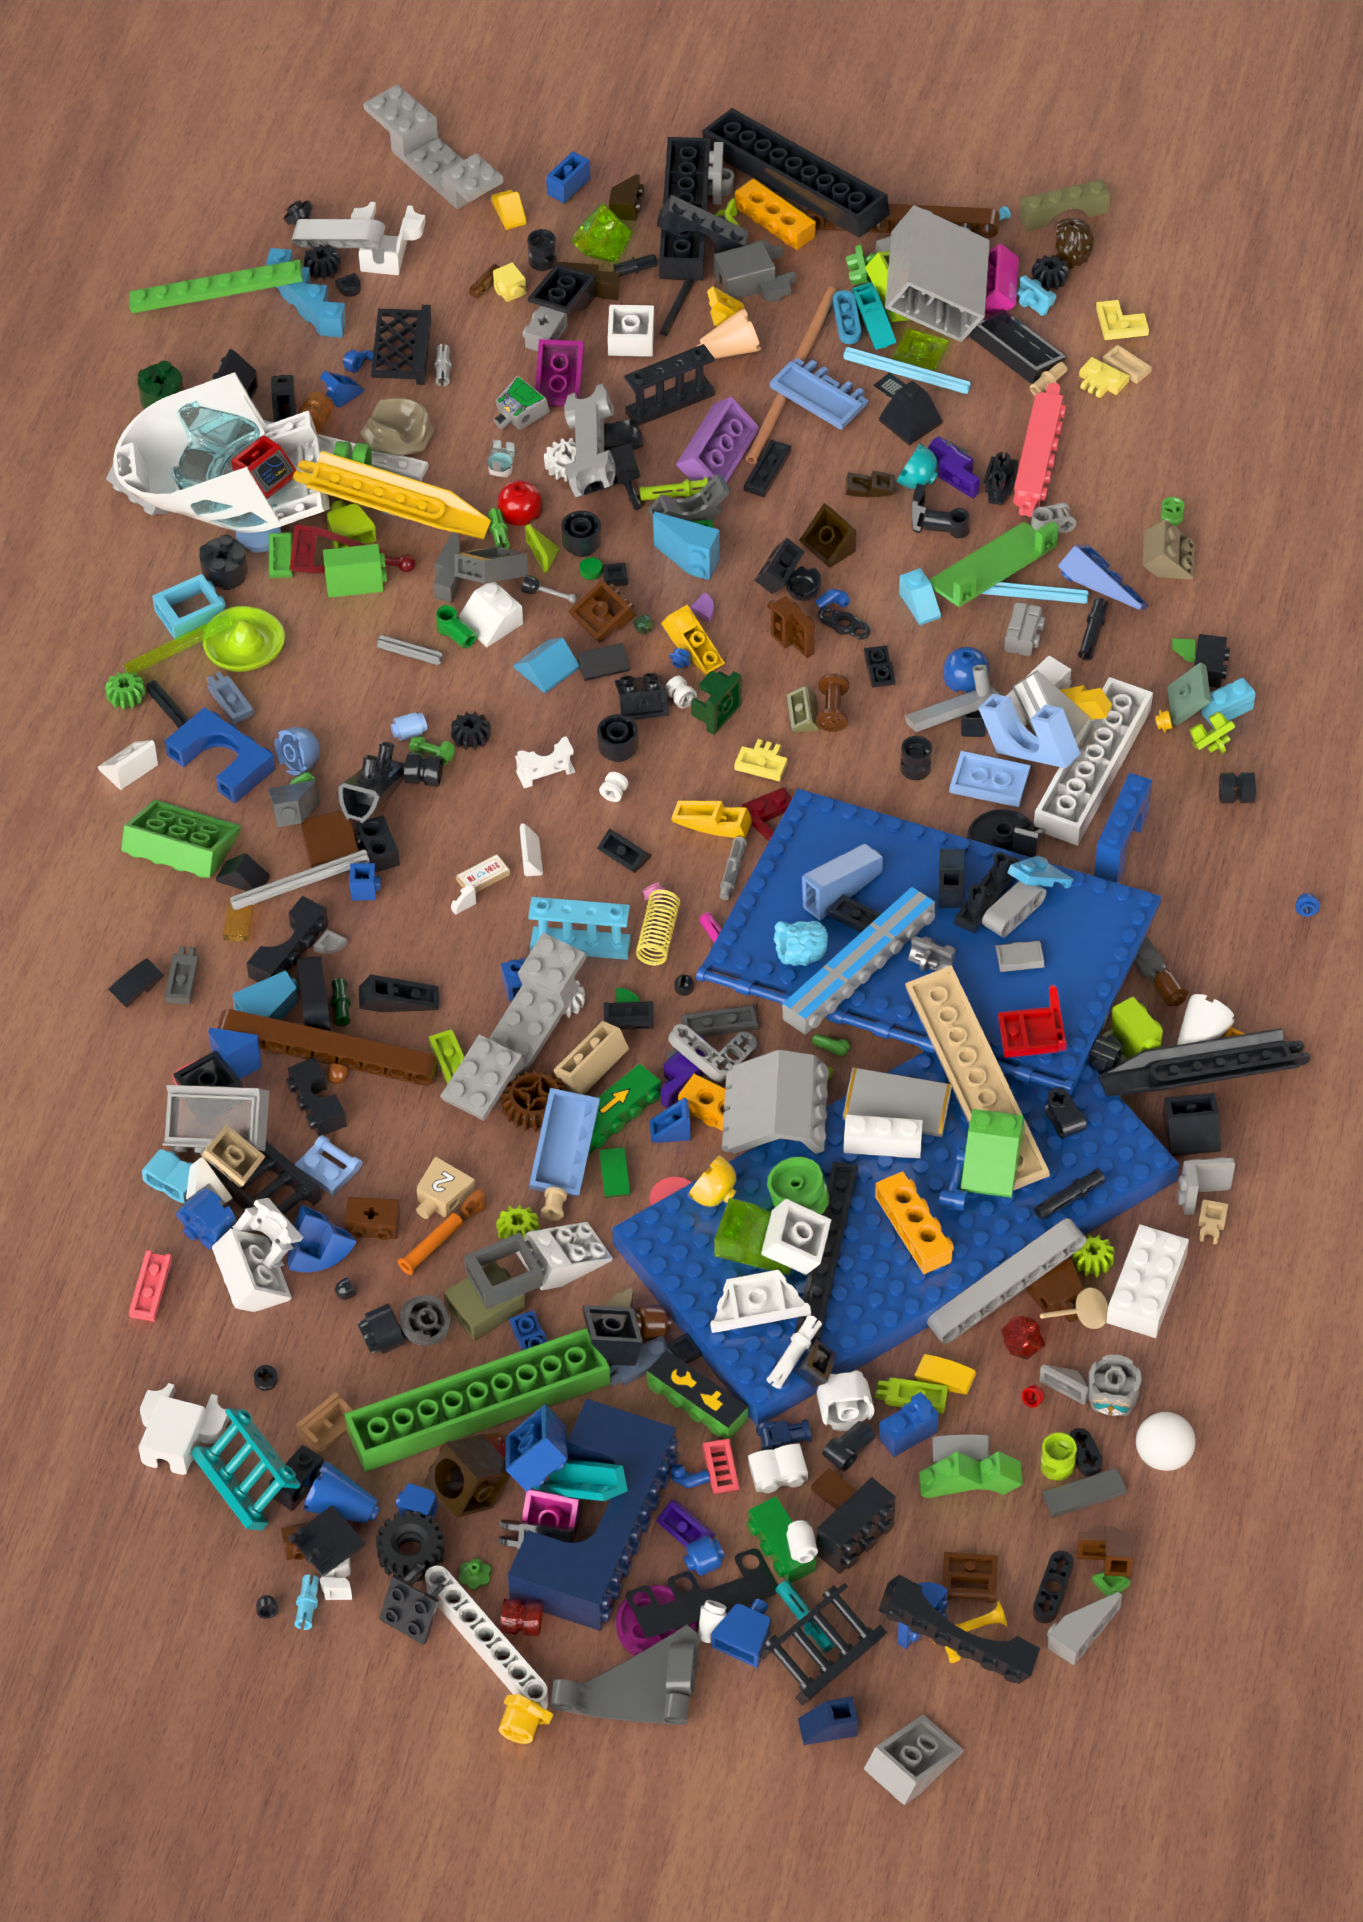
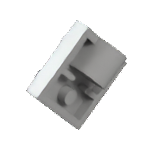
M714 142V151H710L709 164H713V166H709L708 179L713 180V182H709V195H713V204H721L722 196H728L734 191V173L730 169L723 168V142Z

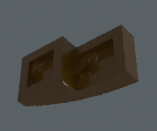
M872 471L871 476L848 472L845 495L857 497L893 495L895 475Z

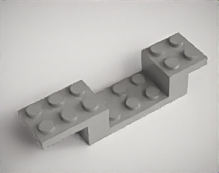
M398 84L363 103L364 110L390 132L391 151L456 209L461 208L503 183V176L477 153L463 160L438 138L437 118Z
M542 933L518 971L522 983L520 990L490 1038L478 1035L440 1097L443 1101L483 1121L486 1120L505 1087H507V1084L512 1080H516L517 1074L522 1076L524 1070L528 1072L579 990L574 977L587 957L585 952Z

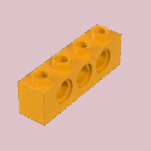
M754 178L735 191L736 208L738 211L746 214L755 223L763 226L771 234H774L795 250H799L815 238L816 222Z
M693 1074L679 1093L678 1102L683 1098L688 1099L690 1116L702 1120L710 1127H716L723 1131L726 1089Z
M902 1171L876 1182L875 1198L923 1274L951 1263L952 1251H954L952 1241L941 1232V1225L936 1217L933 1218L929 1213L926 1200L924 1198L920 1199L913 1180H908Z

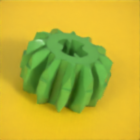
M126 670L124 674H121L117 671L116 677L109 676V682L106 683L105 691L109 703H112L114 708L121 706L124 710L130 706L134 709L135 704H141L146 692L144 681L141 677H138L136 672L130 674Z

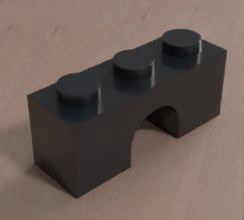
M313 1057L288 1067L289 1078L286 1079V1084L291 1093L295 1092L297 1095L296 1102L300 1111L305 1110L307 1114L305 1117L311 1130L315 1129L319 1137L347 1127L345 1111L335 1094L328 1097L315 1096L317 1093L327 1090L325 1074L317 1059Z

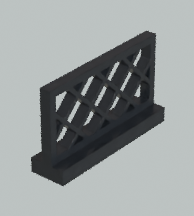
M422 305L421 310L378 308L371 378L416 379V385H425L432 322L431 305ZM382 317H393L394 320L387 324ZM408 317L417 318V320L411 324L405 321V319H407ZM400 323L405 328L397 332L393 327ZM386 331L392 334L388 339H384L381 336ZM408 332L415 335L410 340L403 337ZM398 339L403 344L395 348L391 343ZM387 347L391 352L384 356L379 351ZM409 348L413 353L406 357L401 352ZM394 356H397L401 359L396 364H393L390 361V359ZM383 363L389 367L386 370H377V367ZM407 364L412 368V371H402L399 368Z

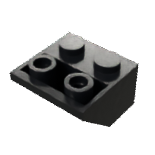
M229 349L226 356L222 357L220 368L217 373L213 374L212 380L236 373L249 397L252 399L258 387L257 371L237 352Z
M1215 1093L1164 1098L1162 1116L1172 1156L1221 1151L1219 1111Z

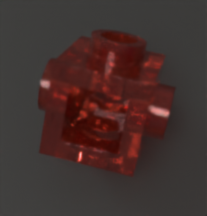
M1018 1315L1011 1318L1008 1324L1000 1329L1004 1338V1345L1012 1356L1028 1360L1045 1346L1040 1333V1326L1034 1319Z

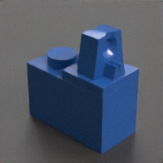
M920 1392L912 1396L911 1402L902 1406V1410L880 1421L879 1439L891 1455L895 1457L938 1432L939 1413L932 1406L930 1400Z

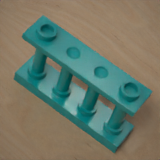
M227 1408L225 1413L233 1423L213 1447L196 1446L190 1454L245 1528L263 1531L269 1524L263 1516L264 1508L282 1487L298 1489L301 1484L296 1479L295 1472L289 1466H286L254 1424L251 1414L244 1409ZM240 1431L247 1441L231 1461L225 1465L221 1460L220 1454ZM254 1450L261 1461L245 1480L239 1484L234 1472ZM269 1469L275 1480L254 1504L249 1497L248 1491L264 1472Z

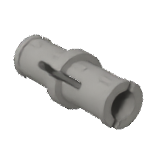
M442 344L436 347L437 359L434 362V369L436 370L435 382L438 386H441V380L443 379V386H447L450 383L449 371L452 368L450 347L445 344L444 351H442Z

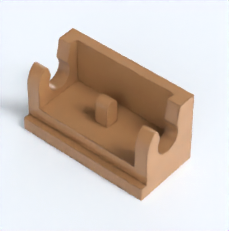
M335 1392L296 1424L298 1437L312 1451L320 1454L347 1432L344 1414L353 1411V1409Z

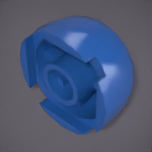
M973 647L955 649L944 662L943 680L951 690L957 692L958 689L965 691V694L976 690L973 667L976 665H986L989 678L990 666L986 656Z

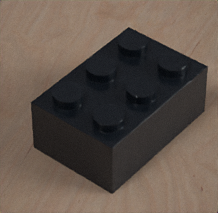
M871 1477L817 1527V1556L839 1574L846 1568L850 1569L853 1567L864 1551L868 1552L876 1544L877 1539L882 1534L886 1535L894 1527L896 1496Z

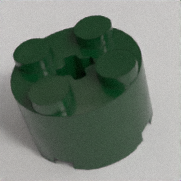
M161 361L138 372L139 396L144 409L165 397L184 391L181 372L168 361Z

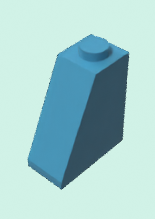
M283 971L233 993L234 1009L282 1020L298 1003L297 992L300 991L299 985L295 978L291 979L288 973Z

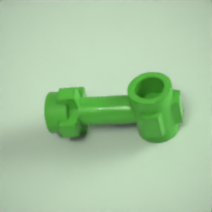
M413 736L410 741L409 750H412L413 753L421 754L426 752L435 756H442L443 765L451 761L455 755V746L447 741L442 742L440 747L426 743L424 737Z

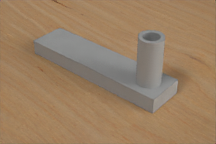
M976 665L973 667L976 690L905 715L906 724L915 732L979 710V707L992 694L1000 695L989 684L986 665Z

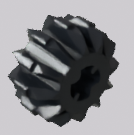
M319 244V247L311 246V250L306 251L303 262L304 267H309L310 276H314L315 280L319 277L325 280L326 277L333 278L334 273H339L341 257L336 248H331L329 244L326 246Z
M1053 254L1051 257L1043 255L1042 259L1037 258L1035 264H1033L1031 272L1033 280L1036 279L1040 282L1042 288L1046 287L1047 291L1050 288L1057 290L1059 286L1064 287L1067 278H1069L1067 262L1063 261L1061 256L1055 258Z
M466 711L464 716L457 714L456 720L452 721L451 738L455 741L457 747L463 746L465 751L472 747L476 751L477 746L484 747L485 741H489L490 723L486 720L484 714L478 716L476 711L473 714H469Z

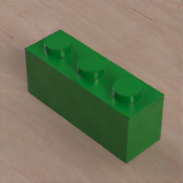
M775 1496L748 1510L746 1526L750 1534L757 1536L759 1539V1545L763 1554L766 1557L770 1556L774 1562L773 1568L778 1577H783L785 1581L789 1580L790 1583H793L816 1571V1556L807 1563H800L792 1559L786 1533L788 1526L793 1521Z

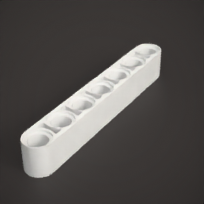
M442 1566L430 1567L425 1574L426 1591L434 1585L433 1582H436L440 1576L447 1578L443 1583L445 1587L436 1597L439 1600V1609L512 1694L522 1695L547 1709L548 1690L545 1682L449 1571ZM451 1600H459L457 1603H449ZM469 1618L475 1619L473 1622H466L465 1620ZM485 1637L492 1638V1639L489 1640V1641H482V1640H481L482 1638H485ZM501 1656H506V1657H508L506 1660H498V1659H497V1658H499V1657H501ZM517 1675L524 1676L522 1679H515L514 1677ZM534 1694L541 1695V1697L537 1699L531 1698V1696Z

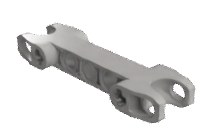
M604 383L596 385L595 392L588 398L578 399L576 393L569 394L564 405L567 424L570 429L575 428L576 461L565 465V473L575 497L584 495L585 488L594 481H602L604 488L612 486L616 475L613 456L609 450L604 451V418L614 415V406L611 403Z

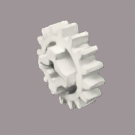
M570 438L569 442L561 439L560 444L553 442V448L547 447V453H544L545 469L549 470V475L555 474L557 480L564 477V481L567 482L568 477L565 473V465L576 461V443L573 442V438Z

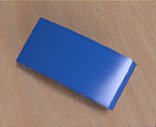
M534 1310L509 1318V1323L521 1351L548 1342L544 1331L541 1330Z

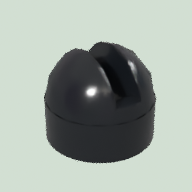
M684 974L677 976L674 982L675 992L681 996L690 995L694 991L692 977Z
M347 1277L336 1284L335 1293L340 1299L348 1300L356 1296Z
M271 1595L261 1596L256 1603L257 1615L263 1619L276 1616L278 1604L275 1598Z

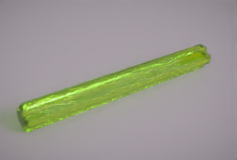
M224 614L126 662L124 668L130 674L138 673L231 627L232 622L229 616Z

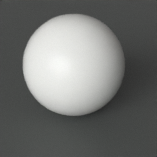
M1159 1412L1149 1416L1143 1421L1137 1431L1136 1448L1139 1456L1147 1465L1158 1470L1170 1471L1181 1468L1191 1459L1195 1450L1196 1439L1191 1425L1182 1416L1172 1412Z

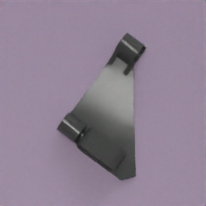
M686 1625L640 1654L583 1684H580L578 1681L573 1682L564 1679L553 1680L550 1707L559 1711L605 1719L653 1724H686L690 1694H693L695 1689L700 1635L690 1626Z

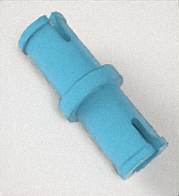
M310 1574L303 1576L301 1593L296 1600L298 1610L294 1624L298 1629H301L304 1619L303 1630H308L312 1627L314 1609L318 1606L316 1596L320 1579L313 1575L310 1585Z

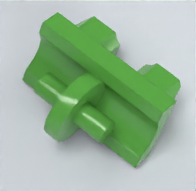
M860 244L855 246V254L846 256L847 265L851 271L849 272V277L853 286L872 282L865 267L875 254L871 253L867 257L864 255L862 245Z

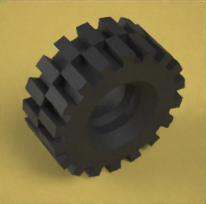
M405 1511V1516L400 1517L399 1513L394 1514L393 1521L389 1518L384 1521L385 1528L380 1526L378 1530L379 1536H376L377 1556L381 1568L384 1567L385 1573L388 1576L393 1573V1575L405 1578L418 1563L425 1566L421 1570L423 1572L422 1575H425L430 1567L439 1566V1562H443L444 1542L442 1530H439V1524L436 1521L432 1523L431 1516L426 1515L425 1518H422V1512L416 1511L415 1516H413L410 1511ZM406 1542H417L421 1545L420 1551L410 1555L402 1553L400 1547ZM421 1576L416 1582L422 1581Z

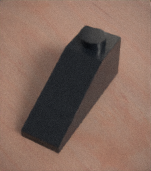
M370 974L359 986V1009L381 1013L438 1010L439 986Z

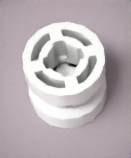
M675 676L669 680L665 687L667 695L670 698H674L675 704L683 709L691 705L692 699L697 697V692L693 687L687 686L688 683L682 676Z

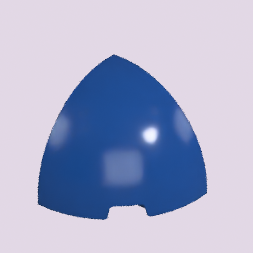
M302 1205L296 1217L294 1227L303 1236V1239L300 1242L291 1243L294 1249L288 1250V1268L297 1272H316L327 1269L345 1258L357 1241L344 1227H338L329 1222V1217Z

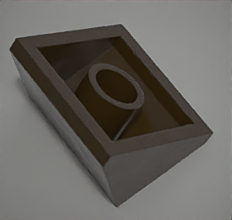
M823 503L799 541L828 567H833L856 552V529L826 503Z

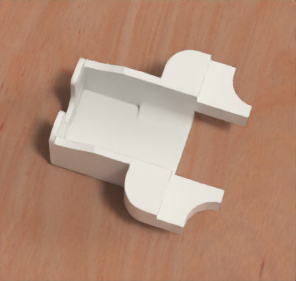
M370 202L364 208H354L351 219H374L376 202ZM408 205L399 236L383 235L380 247L360 248V270L362 272L399 275L407 241L416 240L422 236L425 226V215L417 214L413 210V206Z
M168 1383L162 1390H147L143 1399L140 1414L142 1423L147 1428L140 1442L139 1452L143 1464L157 1468V1459H164L169 1462L173 1473L184 1475L194 1459L190 1454L192 1450L199 1446L201 1442L207 1444L216 1443L226 1431L230 1418L225 1413L226 1410L218 1405L217 1395L211 1394L207 1406L204 1408L200 1405L173 1399L176 1391L175 1385Z

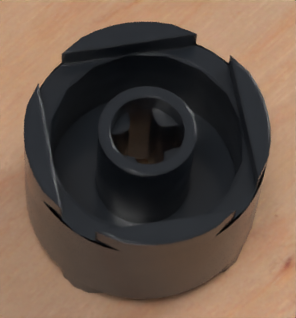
M222 535L220 538L210 540L200 547L199 558L202 575L207 582H212L215 589L216 587H223V590H231L240 586L245 581V576L248 572L246 552L239 541L233 539L231 535Z

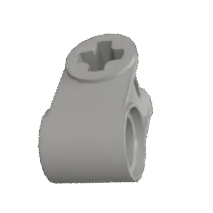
M1061 502L1055 505L1036 508L1032 513L1031 526L1038 530L1040 527L1053 521L1059 525V534L1072 531L1076 527L1077 522L1069 512V505Z

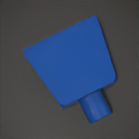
M755 1599L750 1608L741 1604H735L711 1634V1647L758 1668L761 1661L760 1654L765 1650L763 1644L768 1640L771 1631V1619L765 1615L769 1608L767 1603L760 1599Z

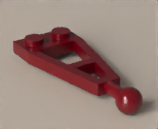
M295 524L289 571L308 574L325 573V566H313L317 536L347 545L348 547L368 544L318 527ZM379 549V553L385 554V550ZM403 554L400 557L384 556L385 565L396 566L402 572H410L415 568V559L409 554Z
M782 787L743 803L742 808H747L751 816L752 826L770 841L774 831L764 822L784 814L792 797L785 787Z

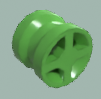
M1177 497L1164 499L1162 502L1161 520L1166 519L1174 526L1179 525L1183 521L1184 502Z

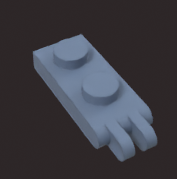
M219 671L215 673L217 681H215L212 675L207 677L209 683L207 685L208 691L233 725L254 715L253 708L229 676L224 677Z
M660 1336L643 1344L636 1366L610 1365V1384L615 1386L622 1382L623 1385H627L646 1375L647 1370L666 1350L672 1353L667 1347L664 1338Z

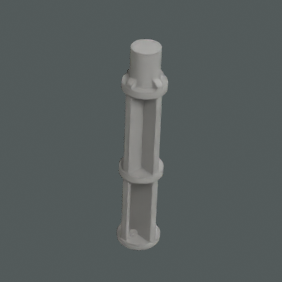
M735 837L733 839L727 866L720 884L721 892L719 897L722 900H728L730 893L734 891L738 871L742 864L741 861L745 847L747 846V840L743 837Z

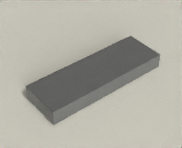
M754 1005L681 1015V1023L702 1037L758 1030V1020Z
M1117 1468L1043 1491L1042 1497L1051 1517L1055 1518L1126 1495L1127 1489Z

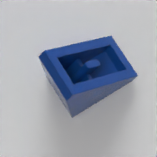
M683 1098L649 1120L652 1142L690 1141L688 1099Z

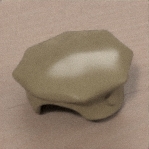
M393 397L381 399L378 402L373 414L368 418L360 434L365 442L371 445V451L403 456L424 451L429 440L434 435V429L430 423L429 414L423 405L412 399Z

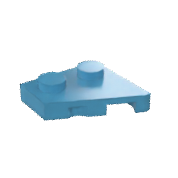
M1040 856L1011 864L1008 870V874L1026 885L1052 887L1054 882H1059L1064 888H1070L1073 882V878L1048 863V860Z

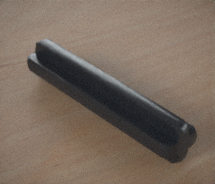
M152 680L150 683H147V692L178 728L190 720L157 681Z

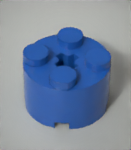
M202 1188L176 1212V1216L185 1226L183 1232L189 1239H198L207 1249L212 1250V1246L225 1233L233 1229L232 1226H235L237 1219L229 1206L225 1209L219 1203L222 1199L209 1189Z

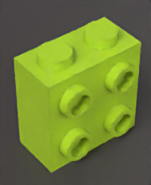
M1131 997L1113 1007L1110 1030L1114 1031L1113 1036L1123 1045L1122 1052L1128 1059L1144 1050L1161 1048L1162 1027L1158 1021H1154L1150 1017L1142 1003L1139 1004L1134 997Z

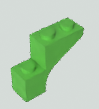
M957 1451L919 1472L921 1496L926 1498L977 1489L991 1490L1005 1495L1023 1485L1021 1462L999 1451L980 1462Z

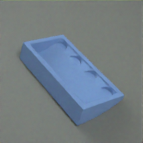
M550 1088L529 1183L530 1190L545 1192L549 1187H558L565 1190L569 1196H579L600 1098Z

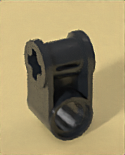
M1061 1088L1052 1089L1047 1096L1048 1103L1045 1107V1114L1054 1126L1057 1135L1061 1139H1065L1086 1130L1085 1118L1076 1107L1069 1093Z

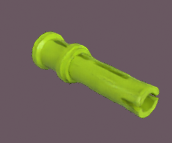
M704 477L703 480L694 481L685 479L683 483L640 487L641 501L655 500L661 494L671 498L691 497L702 490H692V488H704L708 483V477ZM673 490L672 492L653 494V492Z

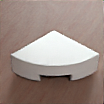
M468 884L461 890L462 894L457 901L453 900L451 910L455 915L476 904L475 889L471 884Z

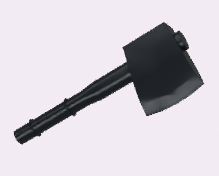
M633 420L604 424V451L629 443L632 450L643 446L640 430ZM633 480L624 482L623 484L633 509H641L640 496L637 494Z

